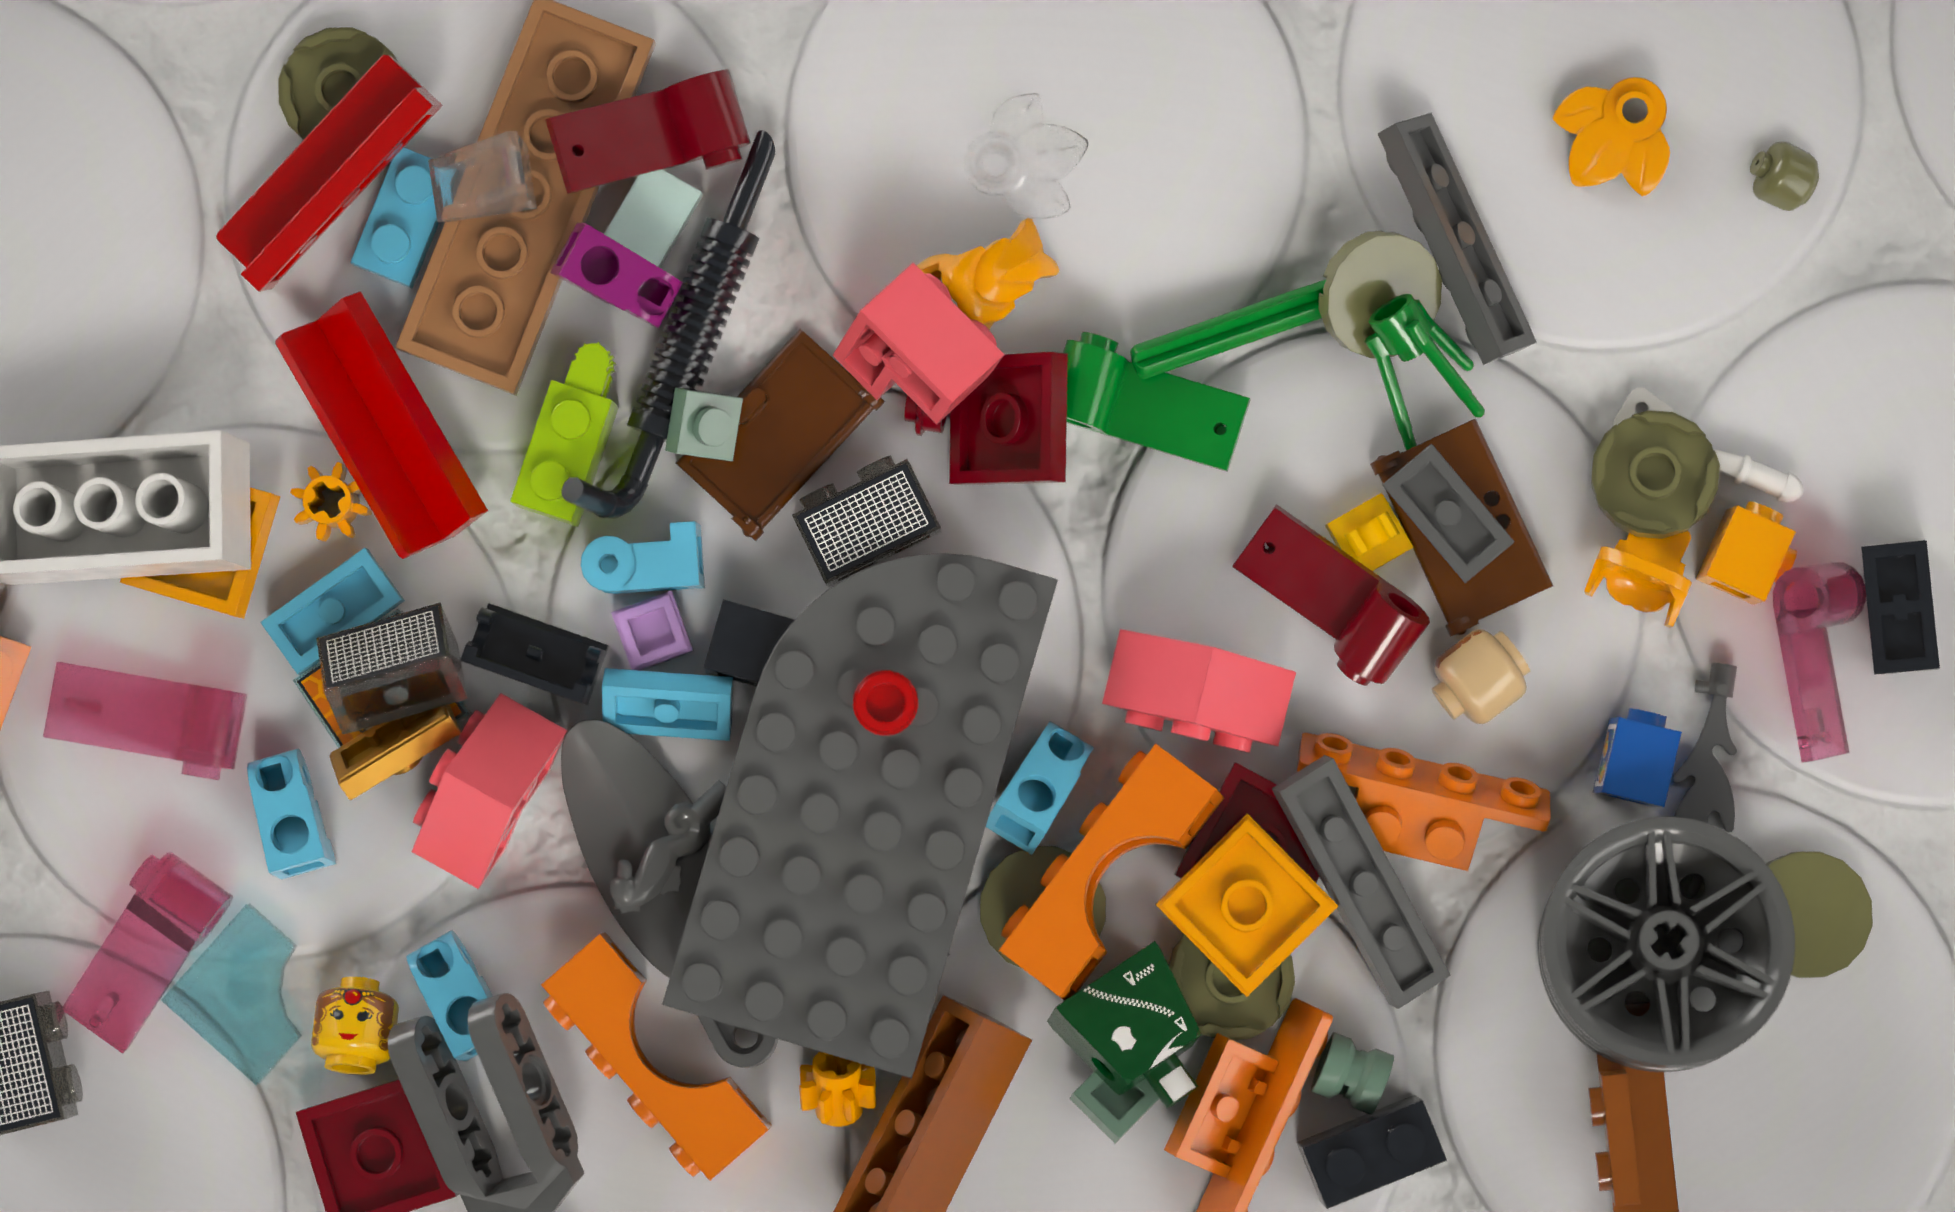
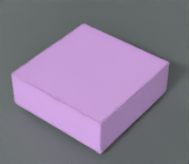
M672 591L611 612L632 670L641 671L694 651Z

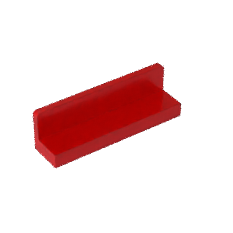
M382 55L216 234L218 242L246 267L241 275L257 291L261 292L272 289L443 106L392 56Z
M361 291L341 298L316 321L284 332L275 340L278 350L400 558H408L455 537L488 512L484 502Z

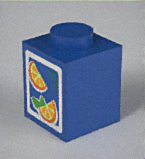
M1629 708L1627 719L1621 717L1609 718L1592 793L1651 807H1665L1682 732L1665 728L1667 716L1639 709Z

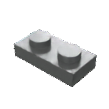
M1432 443L1382 484L1464 583L1469 581L1514 543V540Z

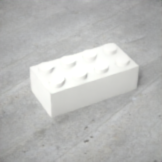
M222 430L0 446L1 583L19 585L251 570L250 443Z

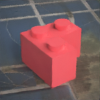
M914 262L860 310L833 353L834 358L876 400L896 383L936 424L975 390L991 374L1005 355L997 347L996 340L990 330L981 322L973 319L970 320L951 301V295L946 286L935 276L924 274Z
M1120 629L1102 704L1126 710L1124 722L1131 725L1162 731L1164 720L1173 721L1171 733L1209 741L1210 732L1213 731L1215 732L1214 745L1250 753L1253 741L1279 746L1296 672L1212 646Z
M502 693L499 694L486 714L475 710L459 736L457 743L462 745V748L458 753L448 748L430 777L429 783L438 788L437 791L431 789L414 816L413 823L420 826L421 830L411 852L479 889L506 850L523 809L549 773L568 730Z

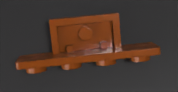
M1649 1002L1625 1004L1628 1012L1636 1016L1646 1014L1650 1006ZM1596 1053L1600 1087L1588 1088L1592 1127L1604 1126L1607 1152H1595L1599 1191L1611 1190L1613 1212H1679L1664 1072H1649L1628 1068L1609 1061Z

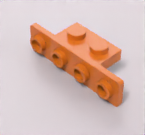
M1307 732L1302 734L1299 744L1297 772L1324 755L1333 758L1348 786L1356 787L1354 797L1385 852L1468 871L1484 818L1538 831H1547L1550 822V791L1538 787L1527 779L1518 777L1502 779L1477 773L1471 767L1460 763H1446L1443 765L1417 759L1410 753L1397 748L1379 750L1354 744L1338 734L1323 733L1316 735Z
M1297 998L1293 999L1267 1055L1219 1033L1216 1034L1195 1080L1198 1088L1189 1094L1164 1148L1171 1155L1213 1173L1196 1212H1248V1206L1261 1177L1267 1173L1273 1163L1274 1149L1286 1122L1299 1106L1301 1089L1311 1067L1326 1046L1328 1030L1333 1021L1331 1014Z

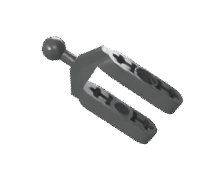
M508 993L482 999L471 1005L467 1018L468 1030L473 1045L520 1153L531 1171L505 1179L502 1176L495 1147L457 1060L453 1057L435 1019L429 1016H422L394 1025L388 1037V1052L391 1062L444 1182L451 1191L460 1194L467 1212H555L585 1172L577 1156L578 1138L575 1127L520 1002Z

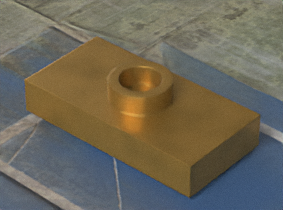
M438 688L332 751L329 757L338 784L351 801L390 776L401 775L412 770L420 763L423 756L461 734L450 704Z

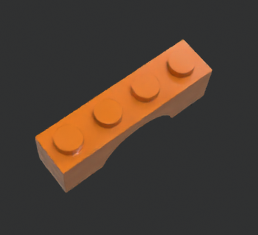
M1156 743L1147 755L1139 751L1131 758L1118 778V782L1123 787L1108 806L1100 802L1089 813L1079 830V833L1084 836L1083 840L1070 857L1062 853L1052 862L1040 881L1045 890L1031 908H1028L1026 905L1019 907L1001 932V936L1007 940L999 951L1063 1000H1067L1079 991L1108 952L1095 926L1093 904L1097 886L1109 866L1123 854L1142 846L1158 844L1186 849L1224 799L1214 786Z
M601 933L541 984L550 995L543 1001V1004L565 1030L568 1031L576 1025L591 1042L585 1053L605 1077L610 1080L618 1074L634 1092L627 1098V1102L636 1114L650 1128H653L660 1122L676 1142L669 1147V1150L680 1165L692 1177H695L702 1171L711 1181L765 1134L772 1124L731 1077L705 1084L685 1083L668 1077L650 1063L639 1045L635 1031V1009L647 980L607 933Z

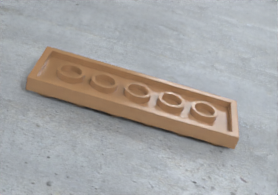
M533 0L395 348L517 396L562 283V279L550 272L577 222H586L600 187L597 186L567 194L545 120L553 116L636 96L656 45L654 39L553 0Z

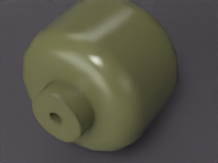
M1776 142L1769 147L1767 153L1764 151L1759 152L1754 157L1750 166V173L1756 176L1753 183V193L1755 196L1766 203L1786 211H1793L1805 204L1814 193L1819 180L1816 159L1810 153L1788 142Z

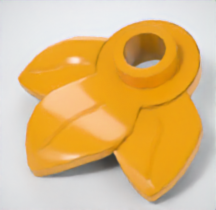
M1630 77L1617 82L1610 90L1590 86L1577 89L1561 102L1552 118L1560 127L1577 135L1569 155V173L1574 186L1599 185L1614 179L1622 173L1629 185L1641 196H1646L1656 188L1667 169L1670 148L1660 129L1666 118L1667 104L1664 94L1655 83L1641 77ZM1631 98H1640L1647 105V113L1639 121H1629L1622 113L1624 103Z

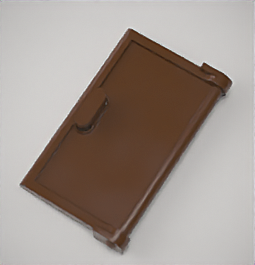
M799 329L737 396L743 398L739 423L746 421L747 423L739 424L733 461L682 455L676 461V464L733 516L731 519L742 529L746 537H751L757 541L764 533L763 529L865 418L873 410L877 411L885 401L881 397L876 400L845 368L802 329Z
M1476 418L1402 453L1398 450L1387 456L1381 455L1370 464L1374 474L1379 475L1383 484L1432 443L1514 540L1511 546L1469 581L1464 583L1386 490L1448 623L1445 627L1450 637L1456 634L1463 635L1467 629L1479 624L1478 620L1553 587V583Z

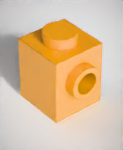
M1748 501L1745 508L1738 505L1725 510L1695 579L1752 605L1765 602L1773 583L1782 585L1794 565L1797 550L1790 548V544L1796 531L1781 525L1784 516L1765 505Z

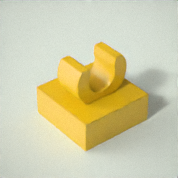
M1383 493L1376 495L1325 525L1336 546L1371 571L1414 548Z

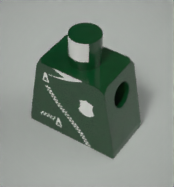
M1156 941L1056 1006L1047 1020L1051 1028L1118 1095H1122L1146 1079L1168 1109L1198 1088L1197 1083L1178 1056L1194 1045L1201 1036L1200 1030Z

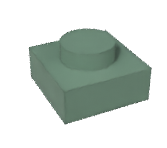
M675 387L665 451L681 455L733 461L743 398Z
M1095 1072L1070 1097V1100L1115 1144L1160 1099L1146 1079L1122 1095H1118Z

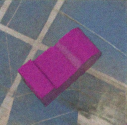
M578 222L550 272L601 301L626 311L656 328L660 327L683 284L671 274L590 225Z

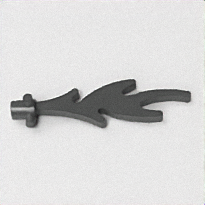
M1712 663L1709 681L1696 680L1694 689L1696 693L1713 695L1704 727L1693 750L1672 776V780L1676 783L1681 782L1690 775L1695 778V782L1686 791L1674 817L1708 823L1709 814L1712 811H1716L1720 815L1724 830L1732 832L1735 822L1733 793L1727 775L1713 755L1712 750L1714 746L1720 745L1728 755H1735L1737 752L1731 740L1726 719L1727 697L1733 698L1737 666ZM1693 874L1692 881L1687 890V895L1691 898L1697 895L1703 879L1698 875Z

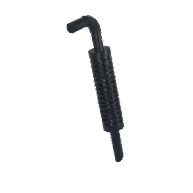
M760 130L755 136L723 221L713 218L706 219L700 235L705 242H697L696 249L700 251V254L693 253L691 261L696 263V265H689L686 271L691 275V278H683L682 283L687 288L686 290H679L677 296L682 298V301L675 300L673 308L678 311L677 313L670 312L668 317L673 324H666L663 330L669 335L668 337L661 336L659 343L664 346L663 349L656 348L654 355L659 357V360H652L650 363V367L655 369L654 373L647 372L645 379L649 380L650 384H642L640 390L646 394L645 396L638 395L636 402L641 407L640 409L633 407L627 423L628 427L641 433L625 474L611 491H605L576 477L569 478L562 486L561 493L564 500L594 513L600 518H619L629 513L640 502L648 487L649 479L663 443L667 441L675 387L696 390V386H703L705 380L699 376L700 374L707 375L709 368L704 363H712L714 357L709 354V350H717L718 344L713 342L714 338L721 339L723 332L718 330V327L725 328L727 320L722 317L723 315L730 316L732 309L727 304H734L737 298L732 294V291L739 292L741 285L736 281L744 280L746 273L741 271V268L748 269L750 261L745 259V257H753L759 241V237L746 231L775 157L774 142L766 131Z

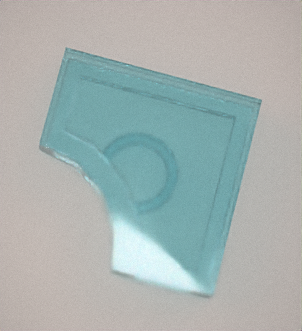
M246 904L161 1001L249 1080L258 1085L302 1037L301 1033L287 1016L281 992L285 966L297 945L253 905Z

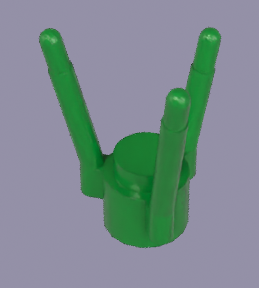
M1403 294L1389 300L1372 314L1368 322L1375 333L1367 337L1364 342L1376 358L1405 450L1417 446L1390 355H1398L1401 361L1406 362L1424 353L1470 412L1477 418L1483 417L1485 414L1484 407L1436 344L1465 371L1473 369V361L1429 316L1419 299L1415 300L1411 294Z

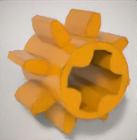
M337 462L333 467L331 476H323L322 472L317 468L309 466L307 468L308 475L312 481L306 486L305 490L293 488L290 491L293 496L302 500L304 510L295 516V523L304 525L313 520L319 522L316 529V538L324 542L330 537L332 528H340L341 532L350 538L355 537V530L351 522L354 521L358 514L362 516L372 515V510L360 504L358 494L361 491L356 482L353 481L350 484L344 482L347 474L346 465ZM326 488L339 494H345V497L337 502L341 511L337 516L318 510V507L325 503V497L322 492Z
M821 1051L813 1058L812 1065L803 1064L799 1067L801 1110L810 1111L815 1109L816 1116L822 1124L834 1127L847 1126L855 1123L862 1116L863 1108L874 1109L876 1107L875 1067Z

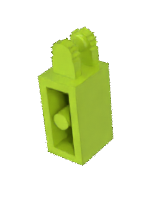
M600 342L583 343V347H578L579 351L574 354L576 360L571 362L564 384L551 380L510 500L511 503L519 508L579 527L584 509L564 500L561 493L562 486L566 480L572 477L579 478L593 485L619 409L613 400L607 398L613 381L611 374L616 372L614 370L616 363L613 361L615 357L611 356V352L601 346Z

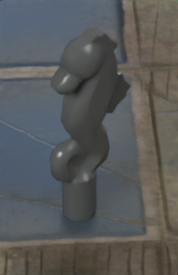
M720 780L693 804L686 802L678 803L667 811L664 817V825L669 835L650 843L643 852L634 876H632L630 861H618L617 876L610 880L609 891L614 900V909H619L620 914L640 912V906L649 902L658 894L665 895L669 892L679 891V885L682 884L680 878L681 866H675L678 857L695 853L704 847L710 838V823L718 816L726 791V786Z

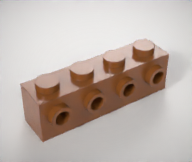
M943 995L927 1025L912 1078L901 1077L833 1212H946L1032 1039L989 1015Z

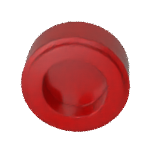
M881 670L869 674L858 684L853 696V709L858 722L867 731L879 736H892L907 729L915 719L918 710V696L913 684L905 676L895 671Z

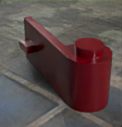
M728 69L689 78L662 90L553 116L545 120L567 194L702 159L706 170L718 168L742 160L739 148L751 144Z
M1277 504L1232 566L1335 638L1334 651L1340 658L1337 662L1338 668L1348 678L1360 685L1367 686L1370 682L1384 684L1430 624L1428 615L1414 600Z

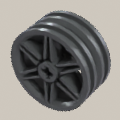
M1654 817L1629 822L1609 830L1584 847L1572 859L1555 885L1544 909L1538 936V962L1543 986L1552 1007L1567 1029L1581 1043L1605 1059L1628 1068L1649 1072H1676L1697 1068L1718 1060L1744 1044L1767 1023L1776 1011L1789 984L1795 956V930L1788 900L1777 878L1763 859L1748 845L1723 829L1705 822L1680 817ZM1690 874L1698 875L1705 883L1704 894L1694 900L1687 899L1680 891L1681 880ZM1623 879H1630L1639 887L1640 895L1632 904L1621 903L1616 898V884ZM1662 927L1666 934L1675 929L1681 935L1682 941L1676 947L1679 958L1672 960L1668 952L1662 957L1653 952L1651 946L1658 938L1654 929ZM1732 928L1741 933L1743 945L1739 951L1726 953L1721 950L1717 939L1722 930ZM1593 938H1604L1611 944L1612 955L1607 961L1596 962L1589 956L1587 947ZM1706 987L1714 993L1715 1004L1711 1010L1699 1011L1692 1006L1690 995L1695 988ZM1638 991L1647 996L1650 1006L1646 1014L1636 1016L1628 1012L1625 1007V998L1631 992Z

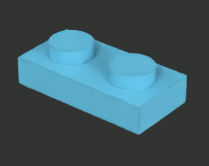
M403 148L391 161L350 263L358 268L413 289L460 174L459 170Z
M363 548L260 623L294 671L302 675L322 661L320 638L373 624L405 600L367 548Z
M605 668L602 682V721L619 728L627 734L730 741L733 677Z

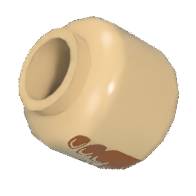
M1477 629L1439 655L1435 660L1434 669L1440 683L1431 690L1452 719H1456L1464 713L1472 722L1485 724L1518 701L1526 693L1527 687L1524 676L1530 672V668L1521 653L1503 632L1499 631L1493 636L1483 629Z

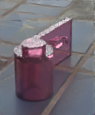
M1828 562L1795 567L1781 575L1773 590L1774 614L1802 763L1850 753L1827 627L1844 625L1855 620L1864 608L1866 590L1862 576L1854 567L1844 562Z
M57 662L43 737L183 761L181 774L219 780L221 768L235 769L248 694Z
M171 851L166 853L161 859L153 854L150 855L136 871L129 886L136 890V893L61 1008L62 1011L122 1054L128 1050L189 954L209 936L233 900V895Z

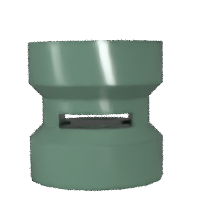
M1333 1032L1318 1063L1311 1085V1092L1328 1099L1342 1094L1343 1098L1350 1101L1352 1108L1372 1115L1388 1082L1394 1055L1377 1048L1369 1052L1364 1050L1358 1051L1351 1038Z

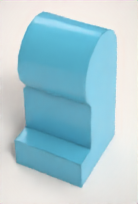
M696 521L670 523L671 541L629 544L614 536L596 538L587 545L582 553L580 566L583 576L591 586L611 594L705 588L701 525Z
M1050 721L990 812L986 828L1032 855L1081 775L1079 772L1094 747Z
M299 748L249 762L247 764L249 786L268 872L282 880L337 864L331 840L326 835L318 801L314 799L308 767Z
M450 930L408 954L406 958L414 979L453 1057L466 1062L478 1055L468 1030L467 1018L469 1009L474 1002L493 997L483 976H479L465 946L456 933Z

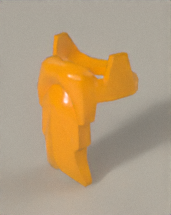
M1030 218L1021 221L1009 239L1001 238L992 242L986 248L979 246L959 255L944 253L930 256L917 265L924 274H931L940 281L942 279V283L948 289L951 298L957 302L958 308L970 320L973 319L981 322L989 330L995 322L1004 319L1015 308L1014 300L1032 291L1034 282L1037 279L1053 277L1059 273V267L1055 260L1044 253L1037 227Z
M1687 530L1664 539L1637 537L1628 533L1627 539H1619L1614 549L1601 546L1585 587V594L1592 597L1603 577H1605L1606 589L1609 595L1623 605L1632 606L1634 609L1642 612H1657L1670 603L1664 626L1673 627L1692 584L1689 579L1683 577L1686 565L1681 562L1691 541L1690 532Z

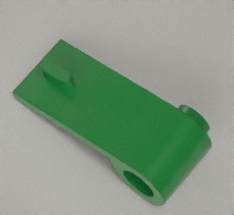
M1082 332L1080 341H1066L1063 353L1068 354V424L1228 472L1251 401L1250 398L1165 372L1147 379H1140L1135 372L1132 362L1116 353L1119 343L1101 335Z

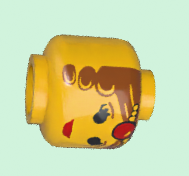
M366 977L341 978L340 987L331 988L319 994L315 1006L311 1049L316 1055L325 1059L324 1067L326 1069L345 1074H372L376 1071V1065L387 1062L390 1059L388 1037L390 1030L398 1022L399 1005L394 998L379 991V981Z

